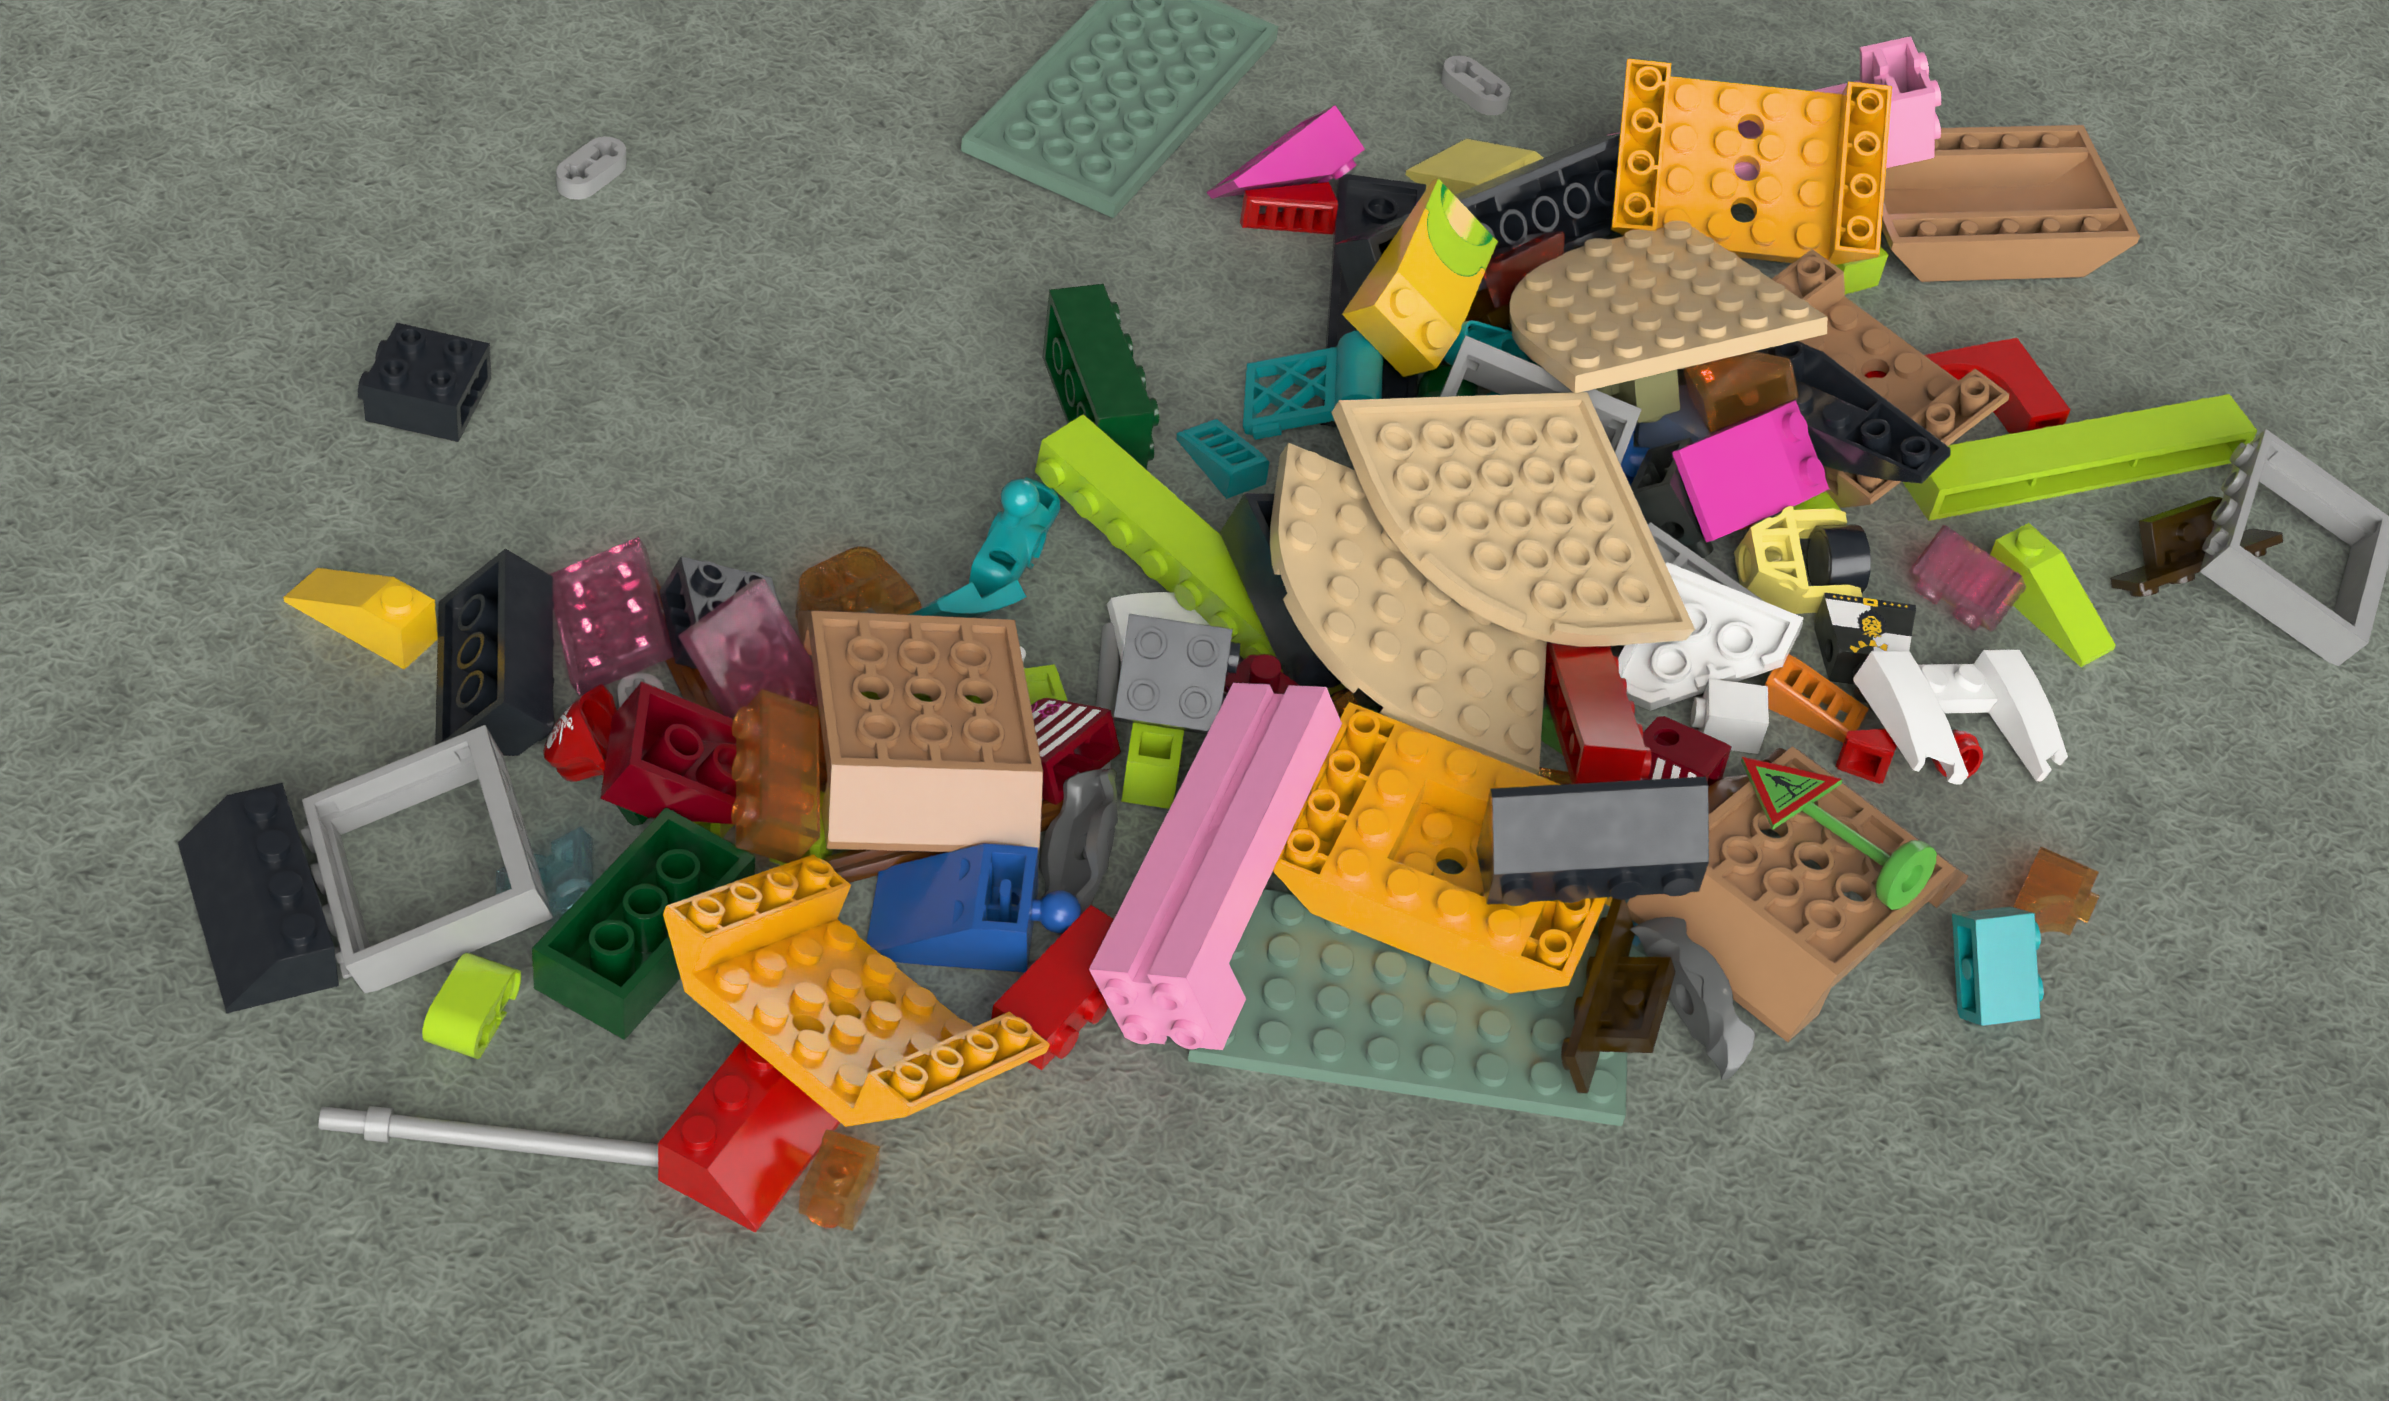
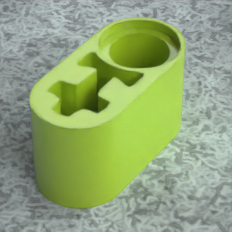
M468 952L464 953L429 1007L423 1024V1040L451 1051L480 1059L507 1012L502 1010L509 999L515 1000L521 984V971Z

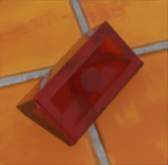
M1563 231L1542 234L1489 261L1484 278L1494 308H1499L1510 302L1516 286L1528 273L1539 265L1563 255L1565 242Z

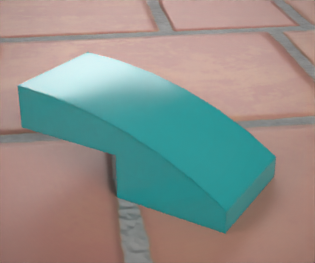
M1018 580L1010 582L980 597L974 583L970 582L943 595L910 615L982 618L1027 596Z

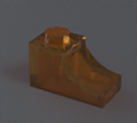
M2040 847L2013 907L2035 913V921L2039 926L2040 933L2062 932L2070 936L2077 920L2088 923L2100 895L2092 892L2091 889L2099 872Z

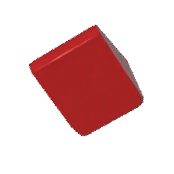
M1886 729L1848 731L1835 767H1838V770L1878 784L1883 783L1897 745Z

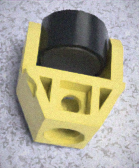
M1788 506L1775 517H1768L1752 526L1734 551L1739 583L1763 601L1794 614L1818 613L1824 593L1862 597V593L1868 586L1871 571L1870 547L1866 533L1859 525H1846V513L1834 508L1794 510L1793 506ZM1809 538L1806 552L1807 574L1812 586H1808L1807 575L1799 539Z

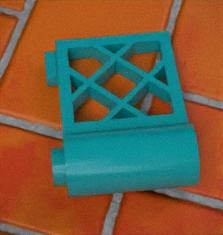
M1353 331L1340 338L1337 347L1247 363L1243 414L1245 434L1253 435L1254 440L1282 435V430L1335 421L1331 412L1339 400L1382 399L1383 356L1359 331ZM1326 366V369L1313 380L1304 376L1311 368ZM1273 375L1281 376L1268 388L1259 384V378ZM1294 383L1302 387L1289 400L1280 396ZM1315 395L1325 400L1324 406L1308 409L1302 408ZM1270 403L1279 407L1272 415L1257 418V414Z

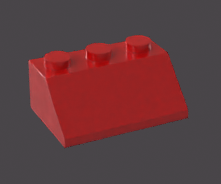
M741 1040L659 1141L658 1181L756 1233L840 1122Z

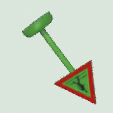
M1742 757V765L1772 830L1800 811H1803L1883 866L1876 881V895L1891 910H1898L1908 905L1925 887L1936 864L1937 853L1932 846L1924 841L1911 840L1901 845L1889 855L1814 804L1815 801L1841 785L1843 779Z

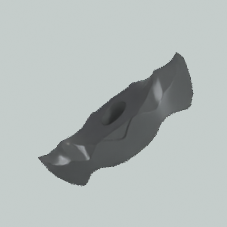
M1113 768L1077 773L1065 780L1063 784L1064 801L1062 809L1058 816L1050 823L1042 845L1040 858L1041 872L1045 881V893L1040 900L1052 891L1063 890L1073 894L1078 899L1081 906V914L1092 905L1101 879L1109 867L1115 825L1118 822L1115 786L1117 772ZM1086 845L1087 858L1082 860V851L1084 846Z
M1676 917L1653 918L1632 927L1630 930L1639 937L1648 957H1671L1676 973L1669 998L1677 1013L1690 1030L1691 1036L1706 1047L1707 1055L1720 1070L1721 1080L1730 1079L1739 1070L1752 1050L1755 1033L1753 1029L1742 1022L1736 1015L1733 1007L1732 989L1724 971L1705 948L1694 943L1688 937L1687 924L1684 919Z

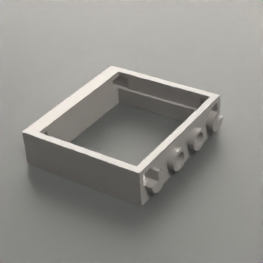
M1465 336L1440 397L1456 396L1462 379L1501 395L1572 393L1573 391L1542 367ZM1595 389L1584 391L1588 393L1621 465L1642 409Z
M2265 429L2250 443L2245 445L2241 442L2231 455L2230 462L2233 463L2230 474L2221 486V491L2224 492L2221 503L2212 515V520L2215 522L2213 530L2202 547L2205 551V556L2200 572L2324 660L2340 666L2366 646L2370 639L2389 565V516ZM2259 482L2351 546L2334 612L2240 546Z
M486 725L302 799L308 825L301 832L312 854L316 853L318 862L311 865V871L320 892L323 895H327L329 902L322 906L328 929L334 937H338L340 946L334 948L335 957L340 964L343 978L353 977L364 993L378 991L458 958L466 952L470 953L553 918L504 756ZM479 779L512 889L370 947L341 835Z

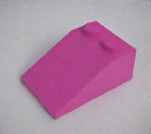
M1336 105L1304 119L1207 191V194L1212 199L1243 195L1245 190L1302 185L1316 180L1318 183L1328 182L1333 178L1336 180L1357 165L1353 158L1364 151L1365 148Z
M1796 400L1750 415L1672 452L1706 543L1777 514L1788 506H1795L1829 489L1824 467L1816 455L1808 433L1807 422L1801 415Z

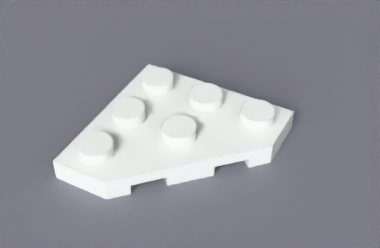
M1666 562L1668 571L1695 630L1683 641L1625 645L1618 658L1620 677L1625 678L1627 683L1626 694L1628 700H1632L1634 704L1651 711L1704 693L1708 679L1738 682L1783 667L1802 628L1803 617Z

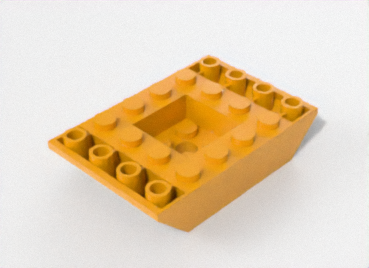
M1349 702L1340 718L1342 725L1276 862L1273 872L1311 914L1512 994L1569 986L1608 897L1587 898L1574 903L1554 900L1529 902L1522 906H1509L1507 904L1487 905L1476 852L1490 789L1561 784ZM1451 859L1460 863L1464 870L1458 874H1448L1440 870L1437 863L1441 860Z

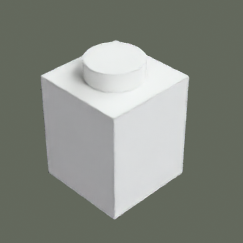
M1708 679L1703 697L1694 698L1691 710V727H1697L1700 732L1732 746V751L1759 753L1769 724L1768 686Z

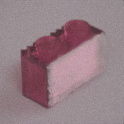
M1946 525L1941 527L1909 569L1913 580L1917 582L1913 587L1917 593L1935 605L1943 599L1956 608L1952 615L1974 631H1976L1979 625L1990 632L1996 629L2003 617L2007 615L2009 609L2013 607L2014 602L2019 599L2020 594L2026 589L2024 580L2018 572L2013 571L1995 557L1990 556L1986 551L1981 550L1978 546H1975L1963 536L1958 535Z

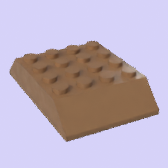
M2084 125L1940 128L1941 137L1935 139L1934 158L1886 168L1882 230L1891 250L1921 282L2085 277L2137 244L2140 238Z

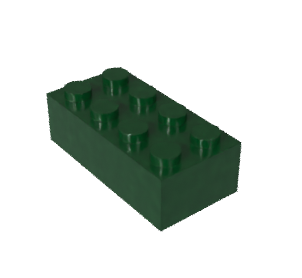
M1104 284L1049 290L1042 358L1067 424L1084 414L1147 470L1148 461L1154 459L1152 429L1153 426H1158L1159 409L1156 399L1154 397L1149 398L1147 394L1146 377L1142 365H1136L1133 359L1131 336L1129 333H1123L1121 329L1120 310L1117 302L1110 301Z
M665 808L532 947L534 989L625 1040L681 978L663 917L666 905L755 875V856L676 812Z

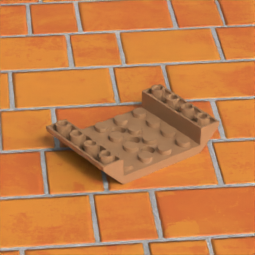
M1813 249L1772 278L1773 281L1783 285L1785 289L1800 299L1807 301L1809 305L1828 317L1827 334L1800 340L1799 342L1827 354L1947 446L2009 400L2008 392L1976 369L1958 381L1846 298L1844 272ZM1700 364L1686 368L1691 374ZM1870 371H1882L1887 374L1883 378H1867L1864 376ZM1823 466L1825 478L1829 486L1826 492L1839 508L1871 505L1901 482L1847 473Z
M798 611L797 620L801 652L805 655H812L828 776L821 807L826 849L952 852L986 843L1038 847L1039 852L1043 769L1015 620ZM861 692H875L880 700L869 699L863 696ZM913 694H926L932 702L921 701L915 698ZM965 696H978L984 704L973 703L967 700Z
M1793 746L1772 762L1773 764L1835 777ZM1749 781L1709 814V864L1700 891L1690 892L1683 896H1669L1666 894L1637 895L1630 898L1627 902V907L1631 919L1637 924L1660 917L1684 919L1687 924L1688 937L1694 943L1705 948L1724 971L1732 989L1733 1000L1781 1038L1789 1042L1819 1015L1834 985L1927 902L1938 908L1966 882L1968 875L1937 853L1933 873L1917 897L1908 905L1898 910H1891L1876 895V881L1883 866L1803 811H1800L1773 829L1781 838H1772L1763 834L1760 830L1772 828ZM1843 782L1814 802L1815 805L1889 855L1901 845L1911 840H1920ZM1813 860L1816 863H1818L1822 869H1811L1805 866L1801 861ZM1853 891L1860 895L1864 901L1851 900L1843 892Z

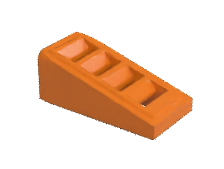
M1788 654L1783 667L1772 670L1765 683V686H1768V709L1843 743L1848 731L1859 729L1869 709L1790 654ZM1802 693L1805 694V695H1807V696H1810V699H1808L1807 697H1805L1804 695H1802ZM1821 702L1829 705L1826 711L1819 707ZM1839 710L1848 714L1843 723L1835 718Z

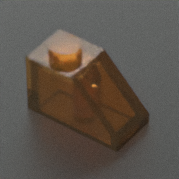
M1749 352L1684 368L1689 397L1710 432L1798 398L1793 364L1789 358Z

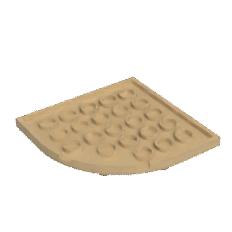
M1685 221L1668 222L1663 228L1657 229V231L1636 229L1626 232L1623 237L1609 240L1603 238L1587 240L1585 246L1554 257L1528 273L1518 283L1510 299V323L1512 325V336L1516 344L1530 359L1575 394L1827 334L1828 317Z
M1572 392L1339 400L1331 412L1363 491L1374 514L1388 536L1403 555L1427 579L1453 598L1463 608L1469 609L1497 625L1522 635L1556 644L1580 647L1683 641L1695 630L1587 392L1576 394Z
M1288 443L1280 454L1270 526V551L1274 574L1281 575L1287 591V595L1283 599L1285 606L1310 648L1331 673L1353 694L1358 689H1361L1371 699L1383 706L1379 714L1537 774L1540 767L1547 641L1534 639L1508 630L1460 606L1453 598L1427 579L1403 555L1388 536L1374 514L1355 470L1324 458L1315 452Z

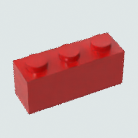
M1090 905L993 1004L991 1019L1011 1012L1014 1016L1029 1023L1032 1030L1050 1044L1045 1054L1028 1061L1041 1071L1055 1056L1059 1059L1065 1058L1076 1044L1080 1029L1087 1022L1093 1025L1098 1023L1109 1008L1089 968L1114 919L1093 905Z

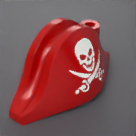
M602 683L579 697L569 706L555 723L544 745V758L552 767H556L557 772L566 781L575 782L604 775L612 716L616 712V707L612 694Z

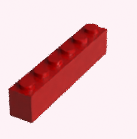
M1547 642L1544 694L1572 784L1647 779L1651 769V749L1644 745L1642 724L1636 722L1634 717V701L1628 700L1626 679L1620 677L1619 660L1617 656H1613L1611 646L1580 647Z

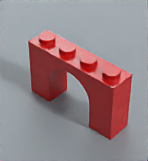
M2018 338L1925 355L1958 381L1976 369L2008 392L2009 400L1993 411V413L2011 434L2066 423L2071 409ZM1870 371L1864 376L1867 378H1883L1887 374L1882 371Z

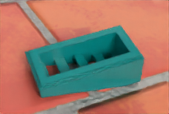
M1218 419L1177 433L1176 440L1226 499L1266 485L1270 464L1268 459L1258 449ZM1207 435H1214L1210 438L1199 440V438L1205 437ZM1218 444H1222L1221 446H1218V447H1215V448H1212V449L1210 448V447H1212V446H1215V445H1218Z

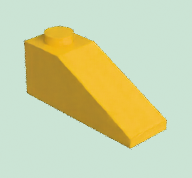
M316 568L283 597L285 603L404 670L438 640L435 599L395 577Z

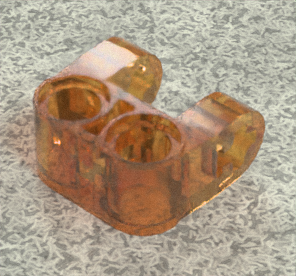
M857 546L812 566L801 574L798 583L795 618L797 619L798 611L862 613L872 608L877 614L910 615L922 608L914 590L883 559L880 553L869 547Z

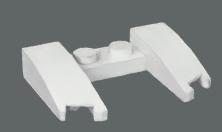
M1983 650L1974 664L1922 665L1917 664L1910 651H1871L1853 678V681L1911 768L1919 772L1925 764V758L1930 757L1939 761L1946 772L1948 782L1962 784L1967 778L1968 772L1945 713H1989L2036 782L2043 781L2052 770L2046 760L2051 757L2055 763L2062 765L2068 757L2053 710L2038 678L2020 650Z

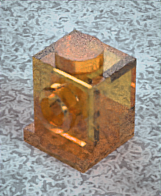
M826 1129L822 1137V1145L800 1188L799 1213L806 1215L813 1223L821 1227L834 1228L839 1226L853 1231L878 1178L880 1146Z

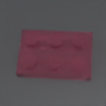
M639 536L550 574L553 576L554 612L571 685L579 696L584 695L601 683L605 686L674 657L647 548Z
M765 579L752 580L678 636L725 716L783 739L782 754L821 724L813 662Z

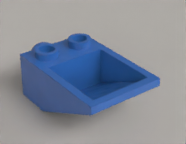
M984 843L894 865L886 870L879 871L867 944L881 955L890 958L893 962L1026 972L1029 964L1034 921H1040L1047 930L1053 933H1064L1081 915V906L1073 894L1063 890L1052 891L1044 896L1042 900L1037 899L1038 847Z

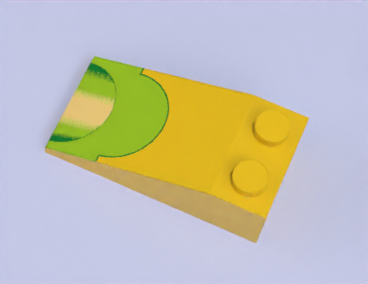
M1439 178L1434 179L1342 315L1403 377L1437 369L1461 331V325L1466 319L1498 241Z

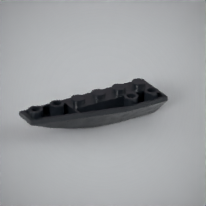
M1799 341L1703 363L1691 372L1693 392L1702 416L1724 427L1750 415L1796 400L1801 415L1807 422L1808 433L1816 455L1825 467L1883 480L1922 484L1951 455L1950 447L1824 352Z

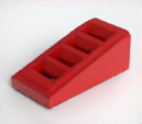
M1329 182L1245 190L1240 224L1242 228L1332 235L1337 217L1338 201ZM1260 205L1266 206V211L1263 214H1259ZM1278 207H1283V211L1278 212Z

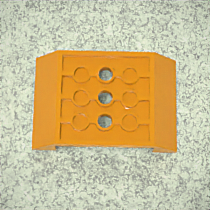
M1627 59L1611 230L1625 236V233L1630 230L1657 231V229L1663 228L1668 222L1685 221L1704 235L1711 237L1728 251L1735 253L1739 258L1794 263L1813 249L1832 264L1838 265L1877 258L1879 256L1892 86L1848 81L1842 94L1671 77V63ZM1747 120L1753 121L1760 127L1761 135L1755 139H1747L1739 133L1738 124ZM1740 162H1749L1755 166L1758 176L1750 181L1742 180L1736 175L1734 166ZM1738 203L1747 204L1754 212V219L1745 223L1735 220L1731 214V207Z
M814 854L666 905L663 917L684 991L845 1127L907 1117L1045 1054L1050 1046L1046 1040L1032 1030L1029 1023L1014 1016L1011 1012H1007L975 1027L969 1022L960 1019L940 1003L931 991L919 986L898 969L897 965L890 958L881 955L862 940L853 928L841 923L838 917L851 884L837 874L828 862L817 858Z

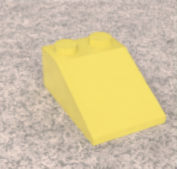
M1465 139L1406 170L1405 175L1415 183L1426 184V189L1432 180L1439 178L1455 195L1541 160L1544 157L1532 150Z

